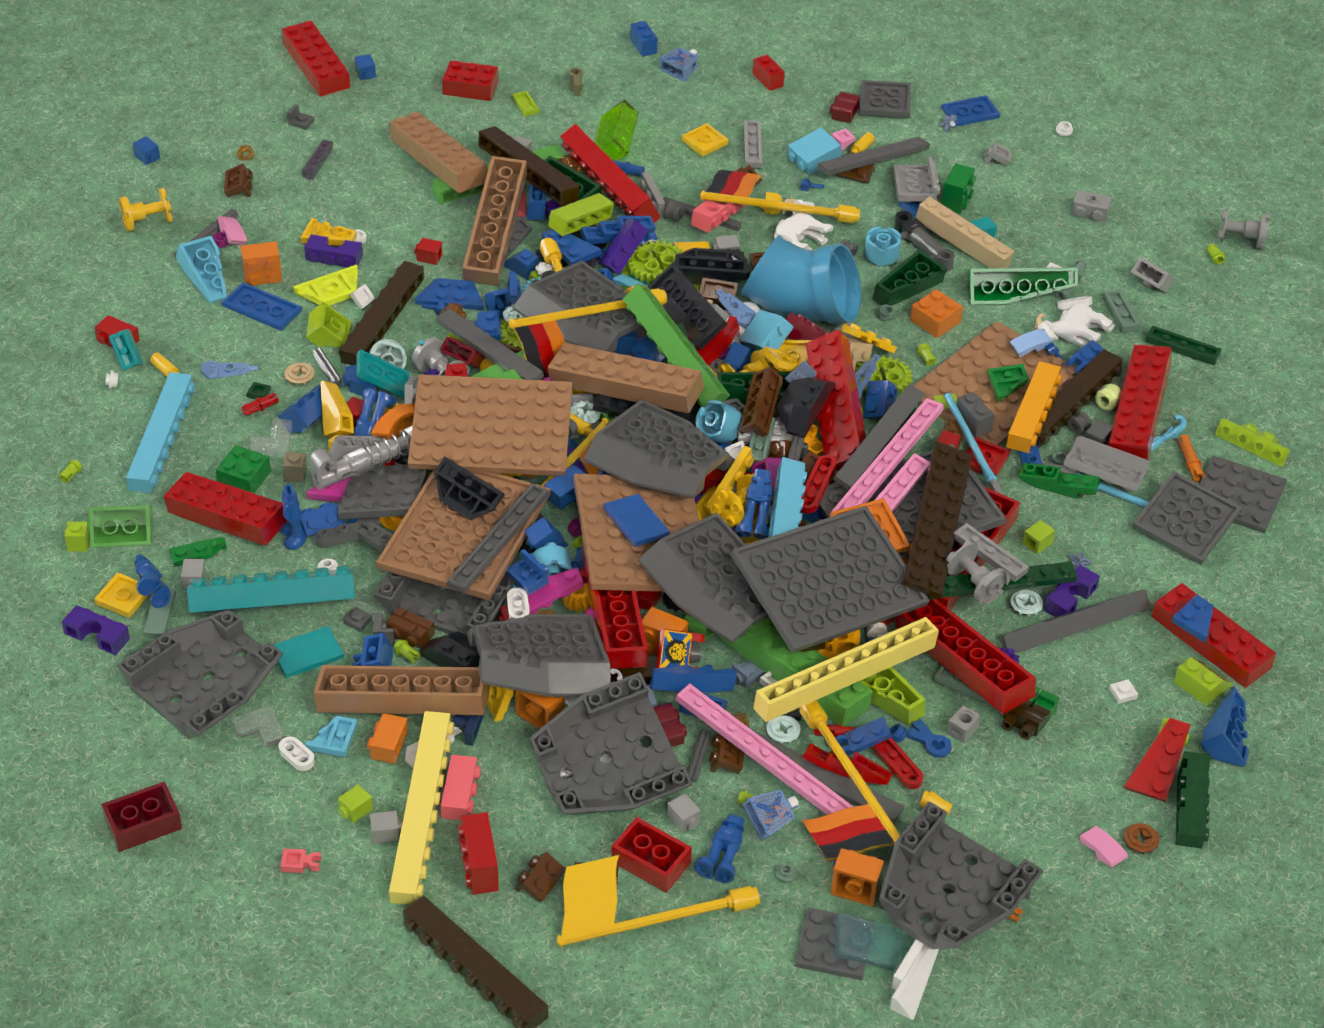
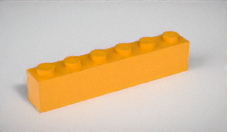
M1039 361L1009 431L1007 448L1029 453L1031 446L1035 447L1038 438L1036 434L1041 433L1043 426L1041 422L1046 421L1048 414L1046 410L1051 409L1053 402L1051 398H1055L1058 389L1056 386H1060L1063 375H1060V366Z

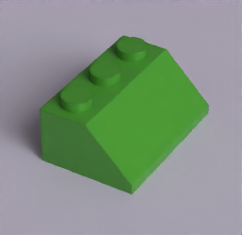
M152 505L90 507V548L151 545L153 528Z

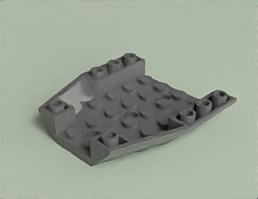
M580 261L529 284L513 306V310L523 317H530L620 301L628 293L597 270ZM627 308L556 320L565 342L608 352L616 351L618 338L632 331H635L642 337L647 335L646 329L637 323V317Z
M642 399L597 432L584 457L585 462L625 482L688 498H694L704 490L705 476L715 468L726 472L735 461L731 455L691 422Z
M718 513L661 538L638 560L678 607L730 643L744 637L752 625L769 617L730 555L732 549L746 544Z
M516 555L512 560L510 566L515 564ZM388 571L373 596L391 615L394 614L398 607H401L434 622L435 630L447 634L460 631L467 635V631L473 626L493 621L506 600L508 591L511 590L512 579L505 573L489 601ZM436 609H441L444 612L436 614L433 611Z
M228 609L166 631L119 663L117 667L134 693L187 738L200 736L249 701L283 656V652L270 642L264 646L259 644L243 630L242 619ZM242 652L247 654L245 657L236 656L238 653ZM207 675L214 676L212 680L204 679V677ZM174 698L182 699L179 703L171 702Z
M530 614L521 618H510L506 621L475 625L467 631L470 646H476L480 655L478 673L482 684L553 697H580L585 693L611 684L610 661L593 615Z
M640 672L581 695L530 737L539 769L555 804L563 814L633 810L693 786L685 766H680L648 698V687ZM646 738L652 744L645 748L640 745V740ZM608 754L612 757V761L610 763H603L600 757ZM563 770H569L573 775L569 779H563L560 773Z
M928 801L895 842L879 901L894 926L931 949L958 948L1011 916L1044 870L1026 859L1016 867L945 824L948 812ZM965 860H972L976 865H969ZM949 888L954 893L947 894L943 891V889ZM926 917L930 919L931 922L924 923L920 920V918Z

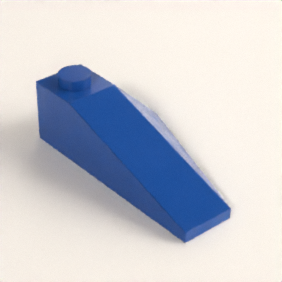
M1234 686L1229 689L1204 729L1201 746L1205 752L1210 754L1212 759L1243 767L1246 765L1249 754L1248 747L1246 745L1243 746V738H1248L1247 731L1243 725V722L1247 721L1246 702Z

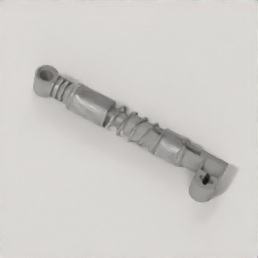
M412 426L403 429V431L400 430L399 438L392 434L391 439L386 440L383 438L382 442L378 444L374 442L371 447L365 446V449L360 448L350 452L338 461H335L326 450L317 449L310 456L311 475L315 486L319 490L324 489L346 478H355L372 471L374 466L381 467L383 462L390 463L392 458L398 459L400 454L407 455L410 449ZM405 449H408L406 454H403L401 452Z

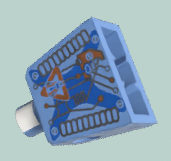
M677 48L660 57V70L685 82L697 69L698 53L694 49L687 51Z
M778 790L753 796L745 801L743 806L759 838L764 840L794 818L792 810L798 808L799 803L795 796L792 795L785 798L783 792Z

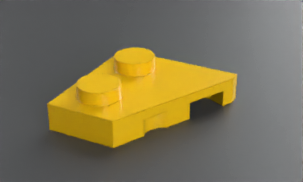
M767 346L764 347L762 353L768 358L767 361L775 365L774 368L777 370L785 371L786 369L793 371L799 366L796 359L783 351Z

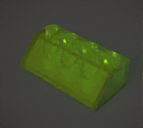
M625 99L601 115L594 141L612 160H619L628 156L635 132L638 111Z

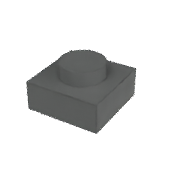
M357 607L343 619L345 625L359 632L373 620L371 614Z

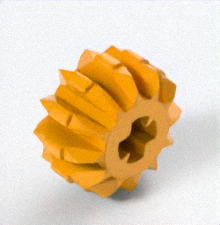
M585 583L582 588L562 598L563 605L567 607L569 612L575 610L577 614L579 610H582L583 613H586L587 609L592 607L588 583Z

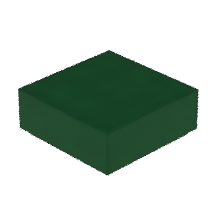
M253 382L246 393V397L256 400L257 397L267 396L271 391V386Z

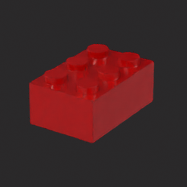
M450 60L442 79L443 95L491 101L499 82L498 67Z
M488 812L461 816L462 825H458V833L460 838L459 848L463 855V870L466 872V887H471L472 895L499 891L498 863Z
M636 817L611 846V857L619 855L617 866L667 893L691 864L692 847Z

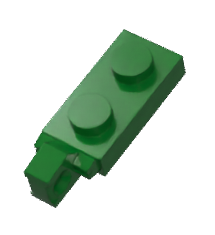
M224 537L169 548V553L175 567L183 565L184 559L213 558L219 551L227 550Z

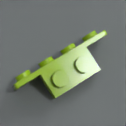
M1222 418L1215 432L1216 436L1280 467L1285 465L1290 453V449L1278 444L1279 439L1275 438L1273 433L1268 431L1262 432L1252 423L1238 425Z

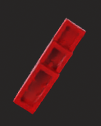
M729 316L726 327L702 350L699 347L696 348V351L708 366L721 356L740 330L737 317Z
M809 744L802 758L823 769L850 778L832 750L830 753H827L816 745ZM856 751L852 758L848 756L864 782L888 784L893 774L892 772Z

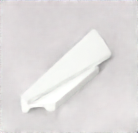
M918 940L914 941L893 977L892 989L896 990V992L892 996L891 1010L909 1019H914L939 949H931Z

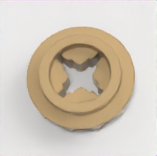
M294 363L288 366L284 372L285 380L289 381L290 384L295 383L297 386L299 383L305 385L306 382H311L312 378L315 377L313 367L307 363Z

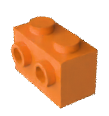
M386 713L382 714L380 721H377L375 724L374 736L369 738L367 744L371 759L396 763L409 732L408 718Z

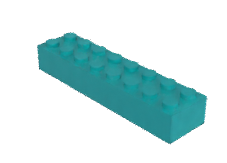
M349 566L336 567L337 570H328L327 567L317 568L316 572L300 569L296 570V573L287 574V571H277L275 575L267 576V573L254 574L255 577H246V574L234 575L233 579H226V576L213 577V580L205 581V578H195L193 582H189L187 587L189 613L354 599L353 568L349 569Z

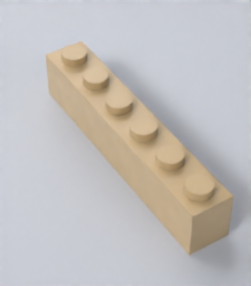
M930 196L919 205L916 218L925 227L988 268H1007L1010 266L1014 250Z

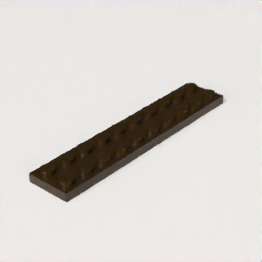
M936 441L930 458L901 585L940 600L943 595L948 571L947 565L949 562L947 557L953 548L954 532L958 525L972 454Z

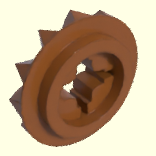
M1137 823L1126 829L1124 841L1127 843V848H1132L1134 853L1140 851L1144 855L1146 852L1152 853L1155 848H1158L1159 835L1151 826ZM1139 834L1145 840L1144 843H1141L1138 839Z

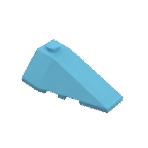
M212 236L180 244L176 254V259L184 273L209 303L227 298L222 275V264L219 257L220 252Z

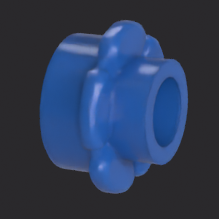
M900 723L893 725L889 729L895 742L900 743L907 736V728Z

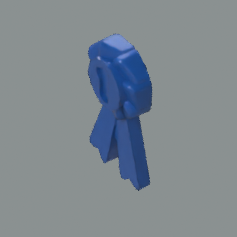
M920 718L917 722H912V727L909 728L906 738L924 743L927 753L934 758L946 757L951 752L950 739L943 735H934Z

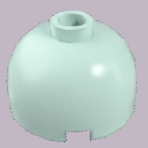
M383 339L372 346L370 354L402 369L406 366V353L399 342L393 339Z

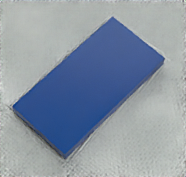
M244 282L221 302L222 306L280 331L303 311L300 305Z

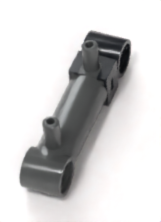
M897 212L894 229L900 233L901 240L904 239L908 243L912 242L919 250L947 268L946 272L951 271L954 263V252L951 249L942 247L923 229L924 224L917 218L913 219V215L910 212Z

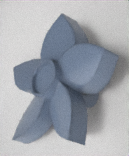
M945 114V121L938 125L944 127L945 132L950 127H957L955 123L957 115L949 117Z
M1083 552L1078 553V556L1068 555L1074 567L1079 565L1084 567L1091 564L1089 559L1084 558Z

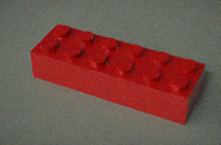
M312 20L281 29L283 45L320 97L351 88L348 70Z
M185 472L164 495L169 513L265 546L287 522L283 516L282 502L189 472Z
M1183 583L1155 602L1152 613L1153 619L1244 688H1247L1272 669L1276 652L1215 607H1213L1205 643L1173 623V616L1198 595Z

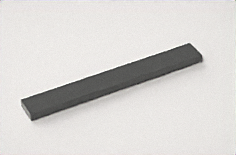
M915 137L819 162L817 168L829 176L927 150L930 147V143L920 137Z
M448 309L436 317V322L505 370L515 369L523 380H540L544 377L543 371L453 310Z
M909 383L833 480L847 490H850L923 399L925 393Z
M531 483L447 580V587L465 594L549 496V490Z
M1141 589L1001 635L1003 647L1005 649H1015V653L1149 610L1150 605L1146 589Z
M755 731L756 734L845 801L855 806L868 804L852 779L823 769L802 758V754ZM870 789L894 825L904 811V805Z

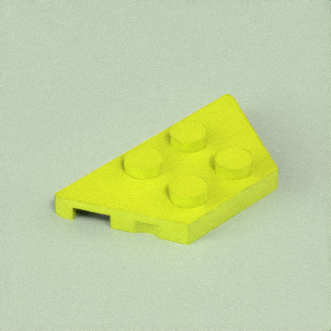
M354 265L293 286V291L295 294L318 305L325 302L330 306L350 299V294L357 289L358 267Z

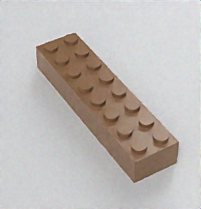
M412 112L407 116L398 117L389 122L391 140L458 193L485 184L488 173L487 164L421 113Z
M492 156L462 267L463 280L499 286L527 177L526 161Z
M569 343L562 344L548 366L551 381L572 382V389L638 402L642 399L657 407L690 413L704 389L702 372L700 370Z
M322 665L313 695L317 712L424 714L425 711L450 713V715H484L491 686L481 683L478 667Z

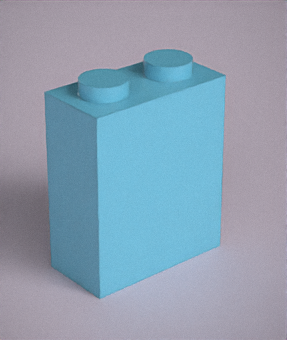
M821 127L788 145L789 160L795 162L799 169L805 171L808 175L819 170L817 168L819 162L842 156L841 145Z
M759 310L739 340L754 351L764 349L765 346L779 349L794 326L780 315Z

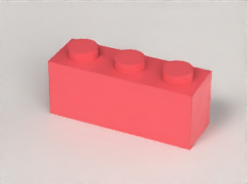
M451 755L441 802L442 819L461 820V816L469 815V813L473 814L474 800H472V796L477 795L478 788L475 780L480 779L481 766H477V757Z

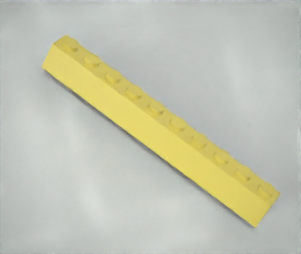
M926 617L757 690L753 709L765 722H768L935 648L939 630Z
M429 711L424 713L389 889L390 903L411 905L423 896L424 885L421 883L422 879L427 877L425 862L430 860L431 847L428 846L429 842L434 840L432 825L437 823L438 810L435 809L436 805L440 806L441 803L439 788L444 786L445 776L442 772L447 770L448 757H446V752H450L451 749L449 735L454 733V722H451L450 713Z

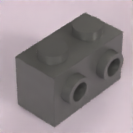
M974 392L958 397L957 407L970 432L975 437L992 432L995 415L983 403L982 399Z

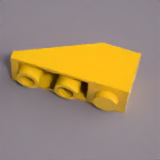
M320 381L324 436L332 438L337 434L342 436L354 434L353 415L337 384Z

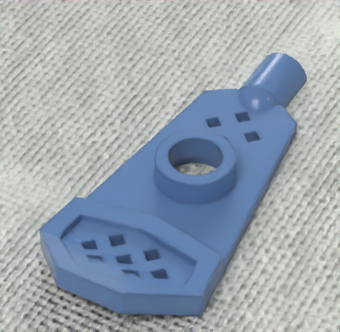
M721 289L715 291L719 296V302L730 315L737 317L738 324L747 328L755 317L756 312L733 295L726 294Z
M876 354L870 361H866L855 373L859 399L877 368L876 363L881 358Z
M208 361L201 364V373L208 379L247 374L249 371L258 370V365L249 366L247 363H217V361Z

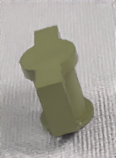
M572 67L568 72L570 75L569 89L574 92V96H581L583 70L578 67Z

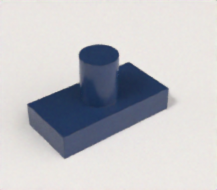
M455 715L453 720L454 727L465 729V745H474L484 715H470V717Z

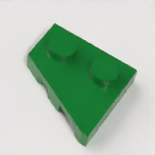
M1024 364L987 370V376L997 402L1028 383L1029 377Z

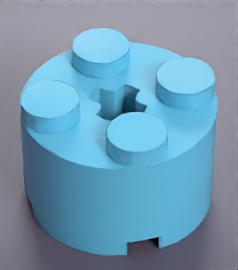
M882 226L870 229L866 236L864 251L867 260L879 267L895 263L900 256V233L890 227L882 229Z
M718 400L706 402L708 404L705 407H701L697 413L696 427L716 442L725 443L735 440L740 426L741 413L733 406Z
M554 542L546 543L544 547L532 553L539 563L545 564L549 571L548 576L572 569L569 552L565 548L557 546Z

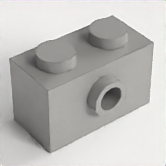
M1077 190L1071 215L1106 222L1112 197Z
M1141 256L1131 270L1132 273L1144 280L1143 284L1151 289L1155 286L1165 293L1176 279Z

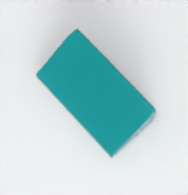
M129 329L109 336L123 371L143 364Z

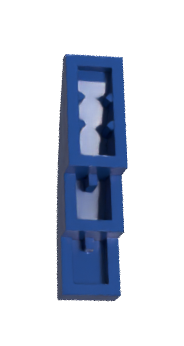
M618 216L616 221H600L598 227H581L580 234L584 241L590 244L612 242L627 219L639 222L648 229L647 233L655 231L656 227L651 216Z
M690 665L654 668L650 688L681 692L687 685L691 684L701 692L733 691L737 672L733 668L714 670L712 667L692 668Z

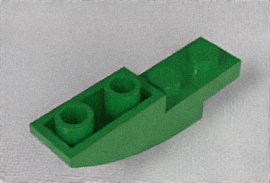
M1023 463L1018 475L1019 479L1035 488L1077 499L1079 494L1096 495L1100 484V477L1062 473L1061 467Z

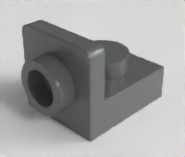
M294 104L287 112L288 124L307 130L314 122V116L299 112L298 104Z
M374 613L373 635L384 632L390 644H394V630L387 629L386 622H383V613Z

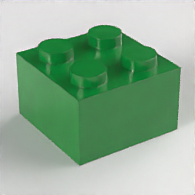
M957 163L954 164L944 182L942 205L957 214H961L963 209H967L969 199L972 200L974 195L972 186H974L976 176H974L975 168Z
M235 445L216 469L217 482L255 493L271 472L270 458L267 455Z

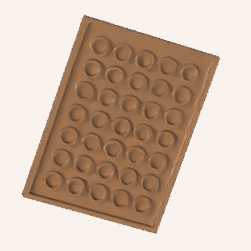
M996 321L913 386L925 393L923 399L918 404L919 406L926 398L935 401L934 396L956 393L958 399L960 396L974 392L995 415L992 432L977 438L1001 446L1008 440L1009 431L1039 361L1061 367L1060 375H1063L1060 386H1056L1058 387L1057 392L1077 375L1075 372L1076 367L1073 365L1068 367L1066 365L1067 361L1056 357L1054 354L1049 356L1045 349L1039 352L1034 349L1026 355L1019 357L1011 346L1010 341L1021 335ZM1024 364L1029 377L1028 383L997 402L987 376V370ZM944 408V411L938 417L961 431L950 408Z
M419 374L408 469L436 470L445 456L469 472L566 476L572 382Z
M433 470L376 561V568L454 590L447 587V580L531 483L497 473L471 472L505 495L493 512L474 520H469L440 501L434 477L435 470ZM540 486V487H543V488L549 490V496H550V488H547V487H544V486ZM548 497L465 594L490 601L527 536L525 530L534 524Z
M574 474L573 482L591 590L664 591L638 562L639 558L659 540L634 547L603 509L604 504L639 494L668 528L670 534L699 521L695 498L634 485L614 475Z

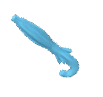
M1182 415L1173 416L1174 420L1180 421L1179 425L1174 428L1171 425L1166 433L1153 438L1151 451L1170 438H1178L1177 434L1182 432L1187 425L1186 419Z

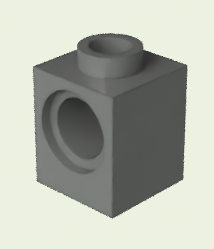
M1097 419L1086 431L1085 438L1107 445L1110 441L1113 426Z

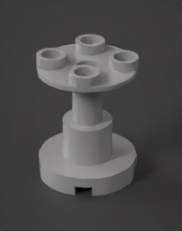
M1228 207L1227 210L1222 211L1221 221L1224 223L1223 227H1219L1218 239H1221V242H1223L1225 230L1244 233L1243 237L1257 239L1256 248H1264L1263 243H1265L1269 225L1266 220L1270 219V214L1262 213L1260 222L1246 220V223L1228 220Z
M437 337L424 340L426 343L422 346L418 345L412 355V362L420 372L437 369V372H440L439 375L445 376L448 360L446 354L441 351L443 342ZM458 360V361H453V362H451L450 364H459V363H464V362ZM466 365L467 373H469L470 368Z
M967 540L957 552L953 551L948 555L947 573L956 575L966 570L971 575V581L977 586L974 591V598L982 605L983 602L989 604L1003 593L1001 588L1004 583L1006 585L1009 584L1010 575L1002 568L990 571L986 566L980 567L973 560L978 553L979 547L971 540Z

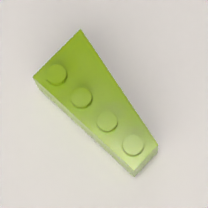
M893 667L860 680L861 683L873 690L871 699L873 704L907 725L925 715L926 699Z

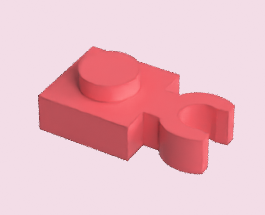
M284 849L281 872L304 873V868H309L311 871H320V864L314 863V861L322 860L321 853L314 852L307 855L306 850Z

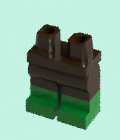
M1036 687L1035 697L1004 714L1001 727L1007 731H1011L1014 726L1019 728L1020 737L1029 740L1033 735L1037 737L1056 712L1059 697L1043 689L1039 693L1040 688Z

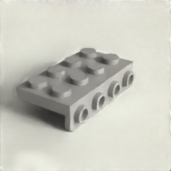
M928 156L927 165L893 164L898 201L904 203L919 201L922 203L929 196L937 201V195H940L939 177H937L936 163L933 162L931 156Z
M1078 436L1063 465L1072 471H1081L1086 473V475L1098 476L1107 484H1116L1122 486L1124 490L1137 492L1145 478L1149 461L1083 436Z

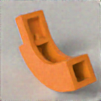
M415 402L413 404L399 405L386 412L376 422L371 435L387 440L391 439L393 434L398 438L400 430L403 431V429L413 425Z

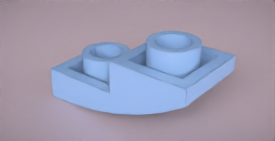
M1038 329L1011 340L1010 344L1019 357H1022L1034 349L1039 352L1049 343H1053V341L1044 329Z

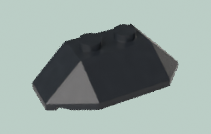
M692 248L681 254H676L675 265L692 284H701L703 278L736 282L747 275L748 260L731 250Z
M808 377L791 381L776 407L787 434L801 438L806 437L834 388L835 382L819 377Z
M445 456L434 471L440 501L469 520H474L493 512L505 495L497 488Z
M460 631L431 639L418 651L420 656L439 667H479L480 655L478 648L470 646L468 636Z

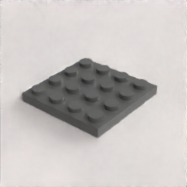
M1213 455L1206 469L1205 478H1202L1200 485L1242 507L1241 513L1233 522L1234 524L1265 533L1287 479Z
M408 464L381 465V467L374 466L372 471L351 478L347 483L338 510L339 519L405 516L425 485L429 470L408 469Z
M1173 471L1134 521L1132 528L1202 565L1241 513L1242 507Z

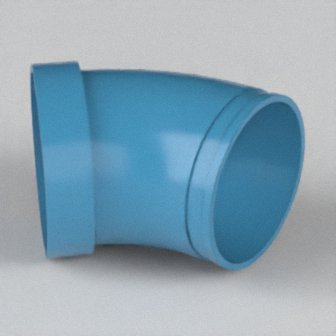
M778 235L754 268L741 295L749 298L750 301L765 310L783 317H788L790 313H793L796 316L801 314L811 322L827 321L830 324L852 322L858 316L861 305V283L854 257L845 245L834 244L819 247L817 250H808Z

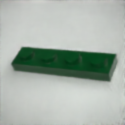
M1153 325L1145 342L1157 346L1171 347V351L1213 365L1216 364L1222 351L1221 348Z

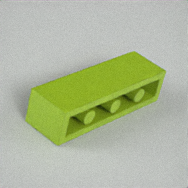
M600 193L551 211L548 226L561 236L581 230V227H589L611 218L614 203Z

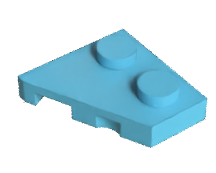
M336 716L330 721L328 726L323 727L318 732V736L313 741L308 740L305 746L313 752L346 757L358 725L357 719Z

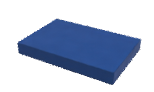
M987 95L941 104V109L949 117L957 115L955 121L957 127L1000 118L999 111Z
M639 494L604 504L603 509L634 547L659 540L670 534L668 528Z

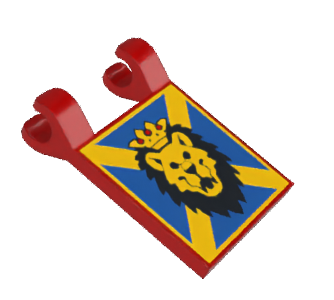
M661 628L656 668L689 665L692 641L704 643L705 634Z

